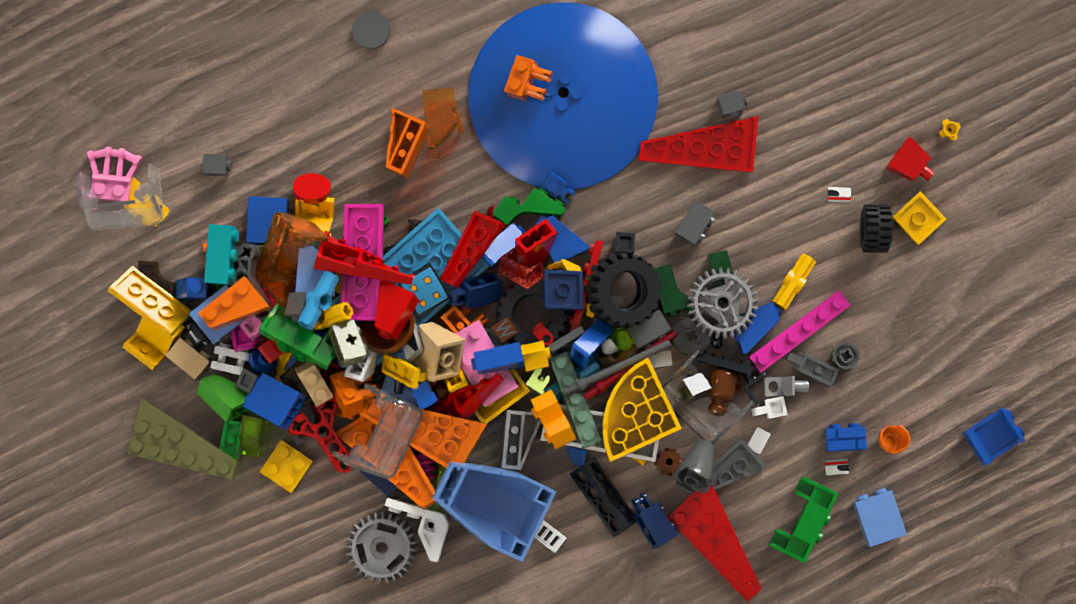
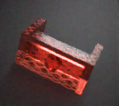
M514 248L498 258L499 274L526 289H529L543 279V264L538 262L531 268L518 262L517 250Z

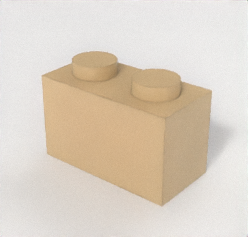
M179 338L165 355L195 380H199L211 364L210 356L203 350L200 352L196 350L187 338L185 340Z
M305 362L295 368L297 375L316 407L333 398L313 362H310V364Z

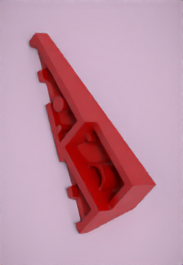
M324 231L313 269L412 285L413 274H404L399 271V267L394 265L392 268L383 263L384 259L358 246L356 248L345 244L346 240L342 238L337 240L330 236V232Z
M495 373L494 377L481 379L480 383L476 385L470 384L448 394V397L443 400L437 399L434 404L424 408V410L469 419L504 379L499 373Z

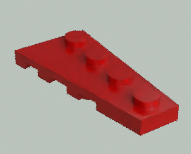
M474 210L440 279L458 288L506 224Z

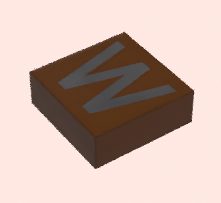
M508 316L491 327L501 343H504L518 333Z

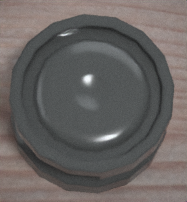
M844 342L833 348L831 360L837 368L847 370L858 364L860 352L855 345Z

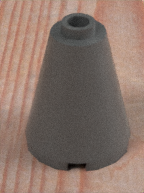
M697 441L675 470L673 479L677 480L676 485L682 490L693 494L696 491H701V494L709 491L712 483L714 446L710 441Z

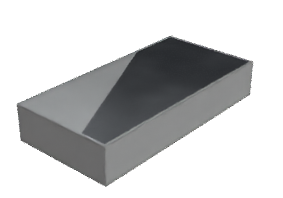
M416 322L411 339L403 347L406 360L410 362L424 351Z

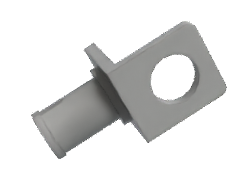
M794 376L764 377L763 379L765 397L794 396L795 392L809 391L808 380L795 381ZM771 381L776 382L778 386L775 392H771L768 388Z

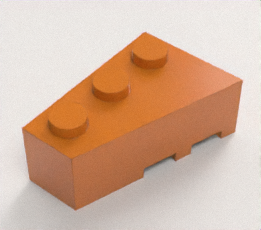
M392 108L386 168L390 172L408 179L431 127L423 120Z
M244 276L198 312V314L210 329L216 331L272 309Z

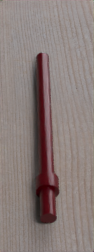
M673 330L648 349L667 340L671 342L678 337V334ZM634 365L610 375L603 381L597 382L594 388L583 395L584 399L588 402L597 394L605 392L608 386L626 374Z

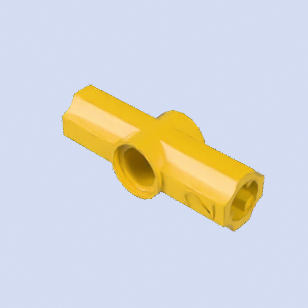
M802 253L793 269H790L781 283L782 286L772 300L779 308L786 310L796 293L798 294L804 286L807 276L816 264L812 257Z
M343 302L323 310L313 330L309 331L316 332L351 319L353 315L352 307L347 302Z

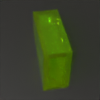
M243 415L239 433L242 455L261 457L268 421Z

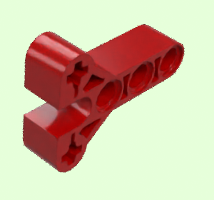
M333 397L317 407L314 403L311 406L318 416V422L315 425L311 424L305 414L301 412L296 415L287 432L292 436L300 434L315 439L337 472H350L353 469L354 462L333 430L334 412L338 407L336 399ZM326 402H331L330 409L321 410L326 405ZM303 421V423H301L300 426H298V430H292V427L294 426L293 423H300ZM320 427L326 429L327 434L325 437L319 436L318 429ZM331 443L337 446V451L334 454L329 451ZM341 459H345L348 463L345 470L339 466Z

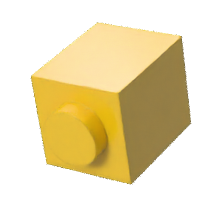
M543 341L521 345L526 371L549 366L548 359L551 358L549 347L545 348Z

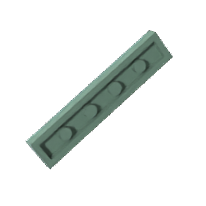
M568 352L551 357L549 359L582 449L601 443L588 404L583 397V391L579 389L569 395H565L563 388L576 383V380H578Z

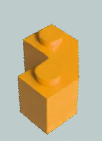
M552 390L531 400L534 406L531 411L535 419L540 418L546 430V433L543 435L548 444L552 443L556 450L576 440Z

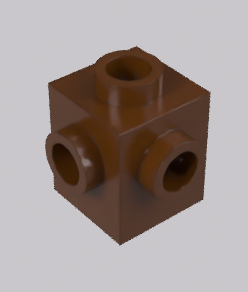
M665 448L664 451H659V454L656 455L654 465L657 466L656 470H661L662 475L672 476V473L675 472L683 458H680V454L676 453V449ZM667 458L672 459V465L668 466L666 464Z

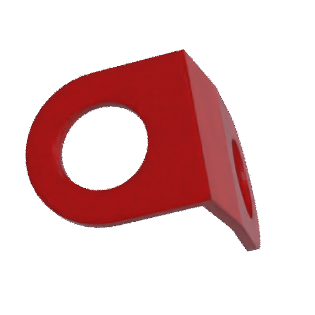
M542 322L539 323L531 332L539 341H543V337L549 335L550 341L548 343L544 342V345L548 346L553 342V335Z

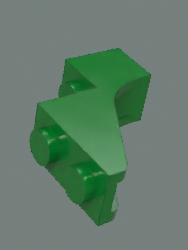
M533 188L522 206L519 205L520 201L513 196L508 198L505 195L492 216L509 227L517 217L524 214L561 217L566 209L564 204L555 198L553 201L547 197L549 194L542 188L538 190Z

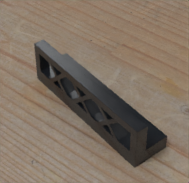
M595 457L570 473V476L613 537H616L636 523L633 518L634 513ZM582 471L586 481L581 480L577 473ZM590 488L595 489L597 497L590 493ZM601 504L606 505L608 513L602 510ZM612 520L618 522L621 527L619 530H616L613 526Z

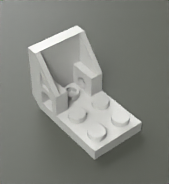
M387 498L385 506L389 507V511L395 513L405 511L408 512L407 516L419 519L422 516L418 530L419 536L429 559L438 562L450 526L447 516L444 513L427 508L423 510L420 506ZM428 522L433 523L434 527L430 528Z

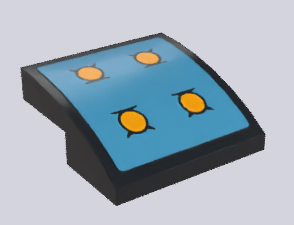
M430 262L411 273L414 275L412 285L397 283L398 286L415 293L420 300L414 310L417 317L424 315L451 298Z

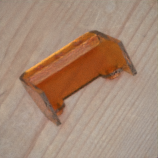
M454 87L423 90L427 146L431 159L440 158L460 138V134L463 133V123L461 122V114L458 112L457 101H455Z
M276 212L274 214L256 268L257 280L279 305H287L289 293L296 292L299 248H303L306 241H328L329 239L315 223L285 212Z

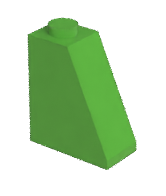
M215 373L201 379L197 394L226 423L249 413L250 411L243 407L245 398L249 393L236 386V383Z

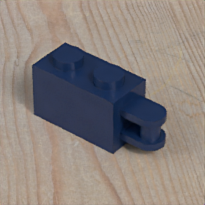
M493 272L466 278L458 288L451 289L450 294L452 297L449 303L454 306L463 304L467 309H474L498 302L502 292L503 281Z
M643 492L639 494L638 498L631 499V503L637 511L633 518L652 549L662 546L678 535L675 525L667 518L666 511L662 505H659L658 502L652 504Z

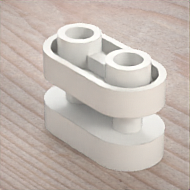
M224 343L215 346L213 353L219 356L217 362L211 361L210 368L240 375L245 361L249 362L250 350L235 352L233 349H230L231 345ZM226 357L238 359L236 366L225 364Z

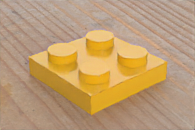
M921 191L893 216V220L917 246L946 220Z
M281 440L260 470V473L288 492L293 493L314 461Z

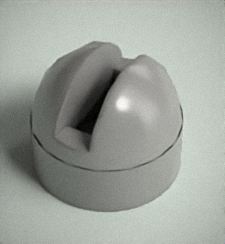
M610 338L602 344V351L607 355L618 351Z

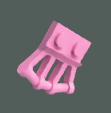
M106 147L94 152L93 150L87 151L93 172L90 198L129 203L132 178L140 166L143 157L135 156L124 148L116 150L112 149V147ZM105 157L103 174H99L96 159ZM112 157H118L116 176L109 175ZM125 159L133 163L126 177L123 176Z

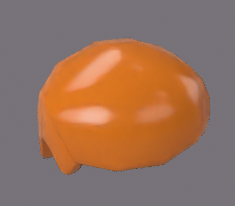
M901 425L885 427L878 437L881 449L888 454L901 453L909 446L911 439L909 432Z

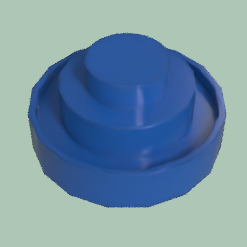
M258 347L249 355L252 369L259 374H269L276 368L277 359L269 364L258 350Z

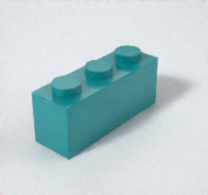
M209 224L204 283L232 285V281L235 280L236 271L233 268L234 261L237 260V250H235V243L239 239L237 227Z

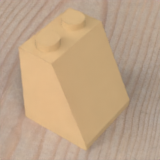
M433 322L420 324L418 332L424 351L413 360L422 373H427L426 377L431 382L459 375L465 339Z

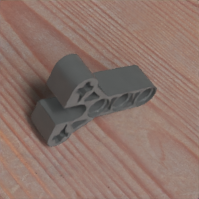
M242 244L235 249L237 250L239 268L236 270V277L232 281V285L238 282L245 274L273 310L274 305L255 278L256 263L260 257V249L253 244ZM248 249H252L250 252L251 256H247L249 253ZM269 310L268 314L265 317L262 315V313L255 315V317L260 320H265L272 310Z

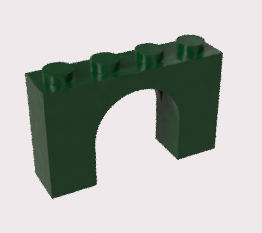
M727 250L707 256L710 271L714 269L718 273L719 268H722L723 273H725L726 269L730 268V274L733 273ZM672 265L655 268L653 271L658 272L660 276L657 281L662 283V289H659V294L662 297L659 301L663 315L668 314V317L679 315L680 310L686 309L687 312L693 310L692 307H687V304L692 303V301L687 299L688 296L682 293L676 284ZM724 279L712 282L710 290L724 285ZM724 297L718 299V301L723 300L724 303L728 302Z

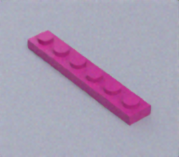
M838 290L748 359L756 370L761 373L851 305L840 290Z

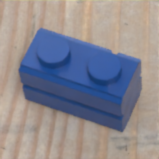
M419 381L418 388H409L408 390L412 398L415 399L414 401L419 409H424L437 401V397L431 391L427 381Z
M850 423L847 428H841L840 424L829 425V429H824L826 452L867 449L865 427H860V423Z

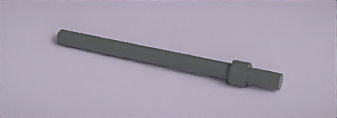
M669 340L585 379L582 377L576 380V383L563 388L565 395H569L579 389L582 391L588 388V385L672 346Z

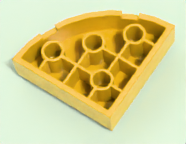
M649 358L634 365L622 376L613 388L607 401L603 415L602 434L609 462L682 429Z

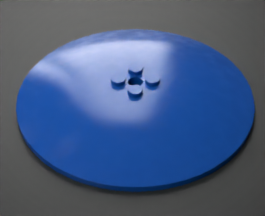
M548 3L532 7L513 16L495 30L485 42L471 72L468 95L469 111L472 124L482 146L489 156L507 173L525 183L540 187L552 171L567 182L565 188L577 190L591 187L613 177L638 155L641 141L648 139L656 118L658 106L657 80L652 62L644 46L634 33L618 19L604 11L583 4ZM516 55L535 60L539 68L553 71L550 83L534 78L532 84L533 86L547 89L544 101L528 96L526 101L510 97L504 92ZM561 88L569 91V95L566 98L559 97L558 91Z

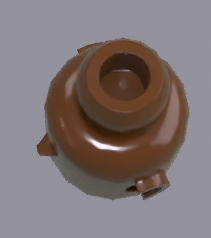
M714 368L708 378L711 389L707 392V396L713 399L708 410L710 414L724 416L727 412L726 402L734 401L737 393L741 391L740 375L730 369Z

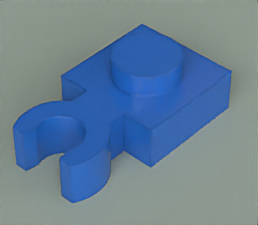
M552 171L540 186V188L554 198L560 195L563 202L569 204L570 200L565 195L567 193L573 196L576 195L575 190L565 188L567 182Z

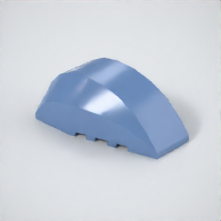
M449 462L432 498L478 540L497 551L523 562L557 491L513 470Z

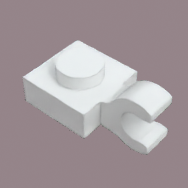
M784 396L764 400L765 406L751 409L752 416L767 414V419L788 415Z

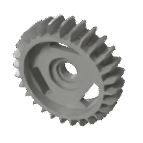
M719 268L718 273L712 269L711 275L707 272L704 273L705 279L701 276L698 277L700 284L693 283L696 289L689 290L693 296L687 297L688 300L692 301V303L687 304V307H692L693 310L688 312V314H694L695 317L691 321H698L696 328L703 326L702 333L709 330V337L716 333V339L719 338L720 334L723 335V339H726L727 333H729L731 338H733L734 331L740 335V328L747 330L748 328L745 324L751 325L753 323L749 318L756 317L752 311L758 310V307L753 306V304L759 302V300L753 299L757 292H751L754 285H747L750 279L742 280L743 273L739 277L736 276L737 270L730 274V268H727L725 273H723L722 268ZM724 279V285L707 291L706 284ZM724 297L728 300L727 308H720L718 306L719 298ZM741 297L747 298L744 316H738ZM703 311H706L719 324L715 327L708 323L701 316Z
M382 512L381 518L378 517L377 513H374V519L367 515V522L360 519L362 525L355 524L354 526L357 531L351 530L350 533L353 535V538H347L351 545H347L346 548L351 549V552L347 553L346 556H352L353 558L348 563L354 562L355 565L352 570L358 568L359 572L357 575L359 576L364 573V580L371 577V583L375 581V578L378 579V584L382 583V579H385L387 584L389 583V578H392L394 582L397 581V574L402 578L403 573L401 571L409 572L406 566H413L410 558L416 559L412 552L417 551V548L412 547V545L417 543V541H411V537L415 533L409 534L408 531L411 527H404L406 521L399 523V516L393 520L392 513L389 514L388 518H385V512ZM378 523L396 527V534L377 529ZM380 542H384L388 547L384 554L379 553L376 549ZM363 543L367 559L366 563H361L359 559L357 544ZM401 554L405 559L391 572L387 566Z

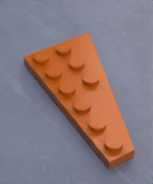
M376 398L368 399L363 406V412L359 413L447 468L449 462L465 463L488 425Z
M357 419L335 432L343 442L423 510L436 503L432 498L435 489L407 443L368 419L366 422Z

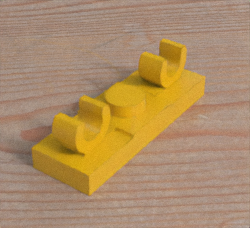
M390 353L383 354L381 372L410 388H418L419 381H426L427 373H421L419 368Z

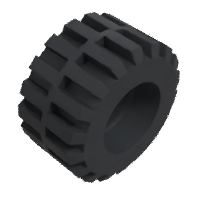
M865 204L860 217L861 248L866 253H888L893 235L891 208L889 205Z

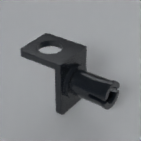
M766 373L755 374L754 377L741 374L747 381V385L744 386L745 393L755 406L759 407L760 403L750 389L766 377Z

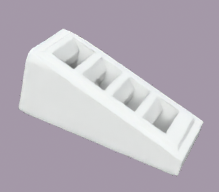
M544 520L535 536L538 541L554 553H556L566 539L563 534ZM543 526L547 527L541 536L537 535ZM551 530L553 532L552 535L545 541V536ZM556 535L559 536V538H558V540L555 542V544H554L553 546L550 545V543H551V541L554 539V537H555Z

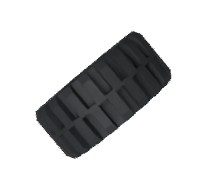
M627 253L609 254L607 258L598 260L599 264L593 265L590 269L592 274L587 275L588 286L584 287V291L588 292V296L585 297L586 303L591 304L589 309L592 313H596L595 317L609 325L628 328L634 327L635 324H643L644 319H650L653 316L652 310L656 311L659 306L656 304L657 300H661L662 297L659 294V289H662V283L657 281L660 276L658 272L653 271L655 267L651 263H647L645 258ZM621 272L630 273L635 279L637 286L634 300L625 308L616 307L611 301L609 293L612 280Z
M535 278V280L526 284L527 288L522 286L521 283L514 282L513 285L504 290V293L498 300L496 307L497 323L508 316L518 332L507 340L509 344L519 342L521 347V345L539 341L533 333L525 332L518 327L515 322L514 313L517 305L526 298L536 297L543 300V280H540V278L539 281L538 278ZM550 310L551 318L546 328L553 335V342L564 335L569 322V310ZM545 335L543 341L548 343L550 336Z

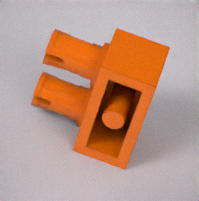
M516 55L504 92L510 97L526 101L528 96L544 101L547 89H542L532 84L534 78L550 83L553 71L539 68L535 60Z
M462 304L458 308L453 306L436 323L456 334L478 320L482 326L488 324L489 320L486 317L481 321L485 315L480 313L472 322H469L466 316L474 309H467Z
M346 370L330 375L329 380L330 390L344 417L348 418L363 412L364 401L380 394L376 384L361 390L357 388L358 385L372 381L371 376L361 382L345 377Z

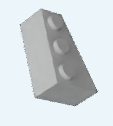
M504 410L498 468L521 470L541 423L540 418L535 419L532 412Z

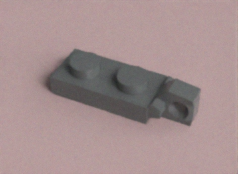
M789 352L785 359L794 364L792 368L829 387L833 386L840 371L806 353L800 352L797 356Z

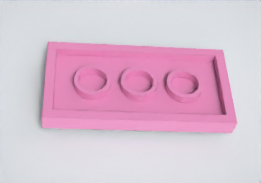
M479 320L456 333V335L465 339L460 366L472 385L480 383L481 379L494 377L495 373H499L504 379L483 402L484 407L518 388L509 370L478 375L477 370H473L471 359L474 358L473 352L495 348Z

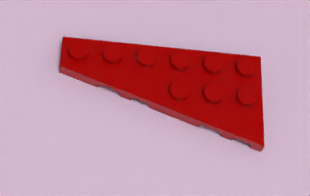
M759 116L641 141L639 161L753 173Z
M712 483L708 492L701 494V491H696L695 494L692 493L667 516L675 527L747 602L762 589Z

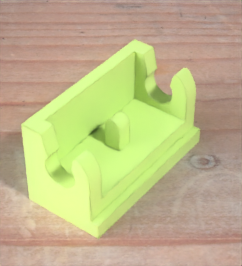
M541 368L535 369L526 383V386L540 395L544 394V389L549 383V376L545 378V381H543V377H540L538 380L542 373Z

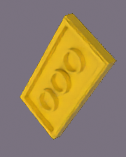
M133 266L108 289L109 293L168 337L191 317L189 315L192 312L191 309Z

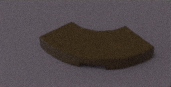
M138 261L139 271L174 297L175 283L168 281L162 276L159 271V263Z

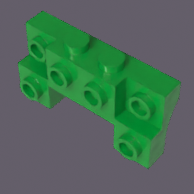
M278 300L271 313L261 324L259 333L275 341V345L282 352H289L301 362L309 364L313 362L327 370L334 358L337 357L329 333L327 332L322 340V337L291 321L292 318L284 315L286 307L282 306V301Z
M801 476L793 492L807 500L791 534L776 528L768 546L806 563L814 544H818L823 535L821 533L823 525L827 526L831 516L829 513L839 493Z

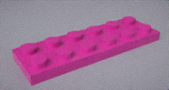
M345 204L343 239L346 240L345 244L355 248L358 246L383 258L384 205ZM342 274L341 303L347 302L353 309L351 319L346 321H375L381 280Z

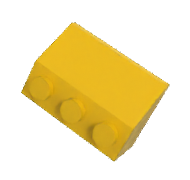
M515 369L509 370L518 388L485 407L482 403L474 412L481 423L487 424L530 392Z

